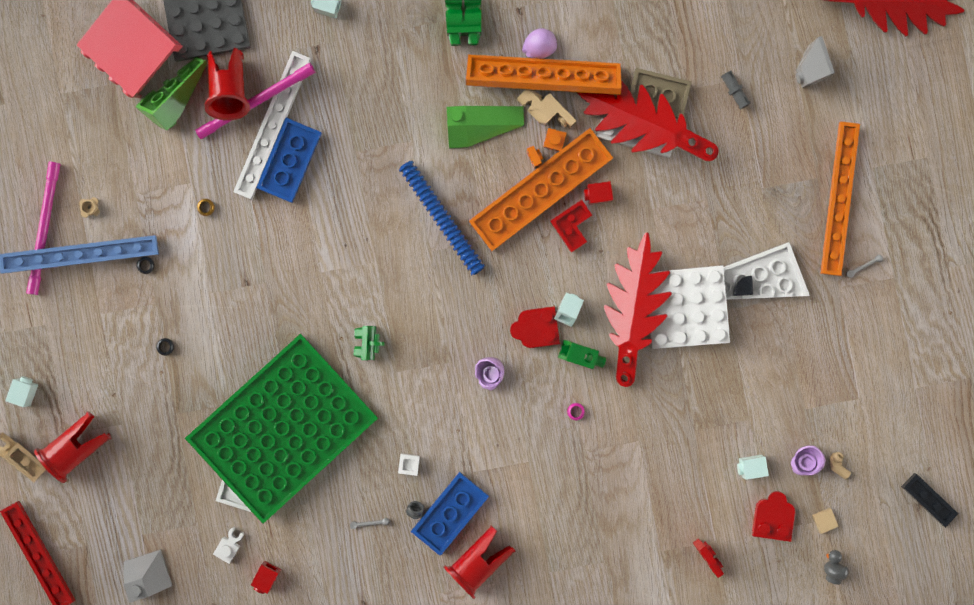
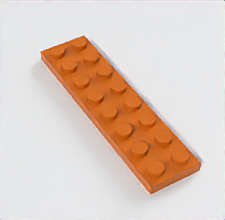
M468 54L466 86L620 95L621 63Z
M589 128L470 219L469 223L489 249L494 251L606 165L613 157L592 129Z

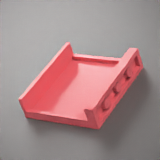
M112 0L77 44L81 49V53L86 58L92 59L95 62L96 68L106 72L109 75L110 81L120 85L123 88V93L130 98H141V90L173 51L179 52L183 47L134 0Z

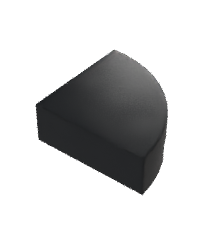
M752 275L743 277L734 286L733 296L753 295Z

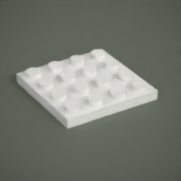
M723 265L669 270L670 274L665 281L648 294L672 292V295L659 308L649 314V317L661 314L668 315L662 324L651 332L652 349L730 343Z

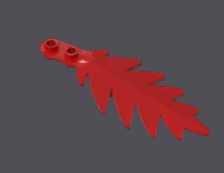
M822 0L853 3L862 18L865 17L866 8L872 20L884 33L888 32L887 12L893 24L905 37L908 36L906 14L917 29L926 35L928 33L926 15L944 27L946 26V15L960 14L965 11L962 7L947 0Z
M621 81V94H617L616 98L613 94L576 92L583 100L590 104L583 112L585 115L608 114L595 128V131H606L626 125L611 140V144L626 142L645 135L632 148V153L650 150L666 143L660 153H666L679 147L707 162L713 161L718 156L719 150L716 144L686 129V121L683 114H679L676 122L673 110L663 94L659 95L656 113L651 97L643 85L639 86L636 104L631 92L623 81ZM689 139H693L695 145L691 146L688 142ZM707 148H710L712 150L711 155H708L706 153Z
M648 232L644 234L638 250L631 247L627 248L631 270L618 263L614 265L617 276L626 291L610 282L607 283L609 293L621 312L608 305L603 307L610 324L618 334L610 333L609 337L619 347L616 380L623 387H629L635 382L638 350L645 348L652 342V339L642 338L653 332L668 317L667 314L646 316L659 308L672 295L671 291L648 295L658 288L670 274L669 270L650 273L657 265L663 252H651V240ZM624 357H628L630 362H626ZM626 375L628 381L623 380L622 376Z

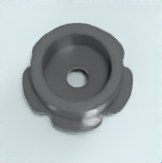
M412 501L407 506L406 514L413 519H419L425 514L423 504L418 501Z

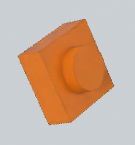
M548 128L543 147L555 151L562 150L566 132Z
M534 146L527 148L526 152L533 167L541 166L543 156L540 150H536Z

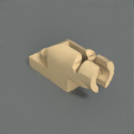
M526 89L517 98V101L523 107L531 104L528 112L540 124L546 126L555 116L558 117L557 121L563 127L567 126L570 129L576 123L571 114L550 93L542 99L543 96L535 90Z
M3 432L0 434V440L6 444L4 447L0 446V457L35 483L46 469L36 457L19 443H16Z

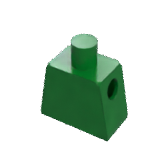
M563 340L558 358L590 369H594L595 366L604 367L606 357L599 355L598 350Z

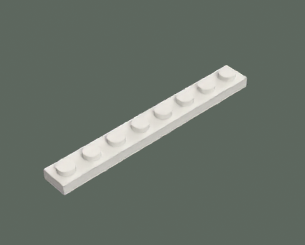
M292 51L280 81L310 63L311 59ZM302 81L273 96L235 186L234 193L253 200L257 184Z

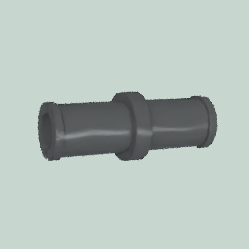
M732 70L723 74L721 78L729 89V95L733 96L739 109L741 110L750 105L751 102L742 90L744 87L742 84L739 85Z

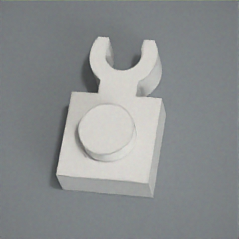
M235 527L229 530V538L223 537L213 553V555L228 564L232 562L240 548V545L236 544V542L240 541L244 536V532H241L238 537L234 536Z

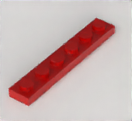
M20 501L1 510V515L52 605H69L74 602V596Z

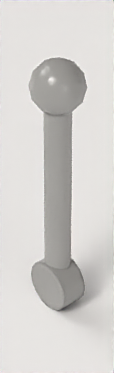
M877 255L875 259L854 269L853 271L848 270L846 272V276L848 278L854 277L855 273L874 264L875 262H881L883 260V256Z
M388 518L361 523L353 521L350 523V528L356 529L360 526L378 524L388 525L390 521Z

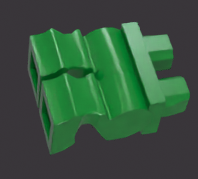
M445 0L447 8V36H449L451 46H461L460 36H468V45L470 46L479 44L482 14L480 10L481 0H464L465 14L461 10L462 0Z

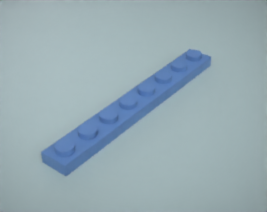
M157 236L0 254V274L159 255Z

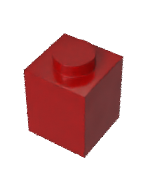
M611 181L588 184L584 190L585 201H588L589 205L612 202Z
M264 561L257 571L251 586L258 593L268 594L282 569Z

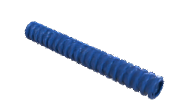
M406 162L400 167L399 172H402V176L407 178L406 182L410 183L409 186L413 187V192H416V196L420 197L419 201L423 202L424 207H427L426 211L430 212L429 215L434 217L433 221L437 222L436 225L440 226V231H443V235L447 236L446 240L451 242V246H454L453 250L458 252V256H461L460 260L464 261V266L467 265V270L471 271L470 274H477L484 269L485 264H482V260L477 258L478 254L475 255V250L471 249L472 245H468V240L464 239L465 235H462V231L457 229L458 225L454 224L455 221L451 220V215H448V211L444 210L445 206L440 204V200H437L438 196L433 194V190H430L431 186L427 185V180L424 181V176H421V172L417 171V166L413 165L414 162Z

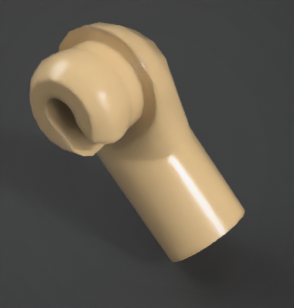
M840 452L832 453L830 456L831 470L846 480L851 472L842 466L843 454Z

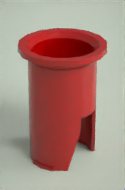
M234 47L228 64L229 70H219L213 53L210 51L207 54L209 98L204 103L205 112L209 116L223 121L241 119L250 111V103L244 95V55L241 50Z
M89 411L44 449L36 448L34 450L37 459L43 467L61 483L67 481L68 473L105 442L112 439L110 433H104L83 445L78 442L77 438L83 434L95 417Z
M491 525L452 566L447 567L445 565L443 567L473 599L476 598L474 596L475 591L516 552L509 545L484 561L481 555L487 550L497 533V530Z

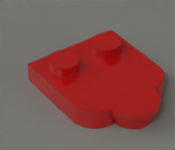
M555 306L522 311L518 316V321L514 322L510 327L511 336L521 340V343L527 348L560 344L557 320L554 319L556 315Z
M774 491L768 496V499H761L757 502L752 528L753 537L791 542L795 508L787 502V498L782 492Z

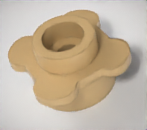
M92 197L90 200H80L79 205L82 217L87 218L90 215L98 216L100 214L97 198Z

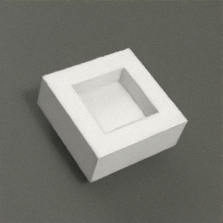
M401 453L398 473L417 476L420 456Z

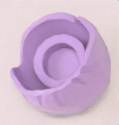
M536 29L525 39L522 52L528 58L544 59L556 51V37L553 32L547 29Z
M486 357L479 360L476 364L475 377L479 380L481 387L491 391L503 380L504 366L499 359Z
M807 445L798 449L792 458L791 466L793 472L798 475H816L824 468L826 460L819 448Z

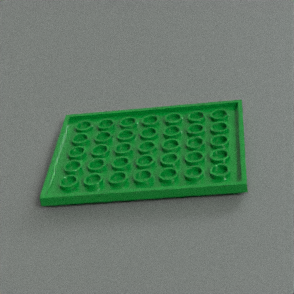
M300 333L186 436L185 440L260 522L264 524L372 425L378 417Z

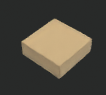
M831 508L812 515L820 534L839 527Z

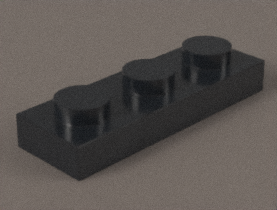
M916 473L901 486L945 528L959 514Z

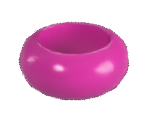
M573 403L568 407L567 414L570 419L577 421L583 418L585 409L580 403ZM575 406L580 407L582 411L578 417L571 415V409Z

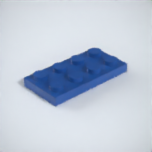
M285 118L256 188L293 203L322 132Z
M459 471L424 516L413 527L411 533L441 556L488 499L489 495Z

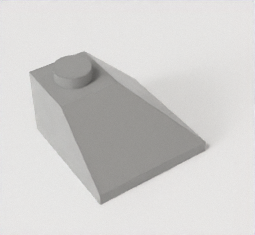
M822 36L808 45L796 69V79L802 88L824 81L835 73Z
M161 549L124 561V587L129 603L149 597L173 586Z

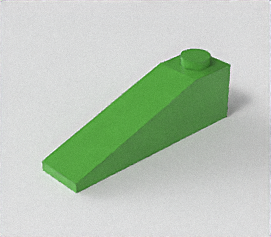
M198 57L194 58L178 70V76L170 80L166 79L163 82L164 86L157 92L153 89L135 107L158 127L164 130L172 128L186 107L207 65L206 60Z
M523 106L447 107L449 149L468 148L524 126Z

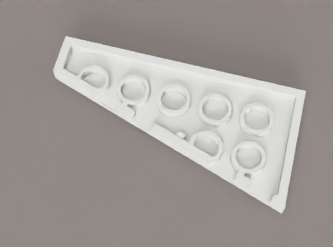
M789 242L724 267L726 300L810 296ZM752 275L753 295L733 296V289L737 285L736 283L743 277Z

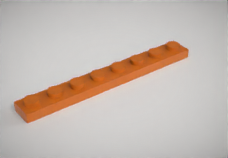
M839 122L820 274L842 276L860 124Z

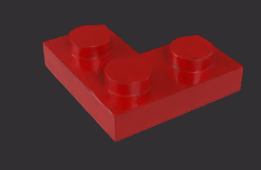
M580 200L550 220V223L571 253L587 243V240L577 227L592 216L583 200Z
M700 539L694 541V546L717 578L721 577L724 574L721 570L723 565L717 557L714 558L716 553L706 541L702 543Z

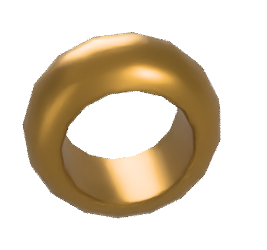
M202 199L197 204V210L201 215L209 216L214 212L215 205L210 199ZM208 202L211 206L210 211L204 213L201 206L203 203Z

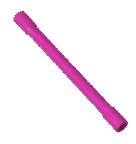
M311 63L304 65L293 74L248 99L250 110L295 83L316 73ZM214 119L195 129L198 137L203 139L230 121Z
M48 162L46 186L35 250L45 249L60 163ZM41 269L31 270L26 290L27 294L38 295Z

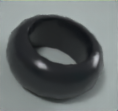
M142 257L138 260L137 269L140 273L149 274L154 270L155 264L151 258ZM144 260L150 262V268L147 271L141 268Z
M163 338L158 341L156 349L159 354L167 356L173 352L174 343L168 338ZM165 341L170 345V349L167 352L161 350V344Z

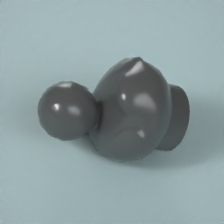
M832 550L829 554H826V557L830 560L824 565V571L827 574L826 580L832 584L840 585L842 580L849 576V570L847 567L839 564L842 560L841 553L837 550Z

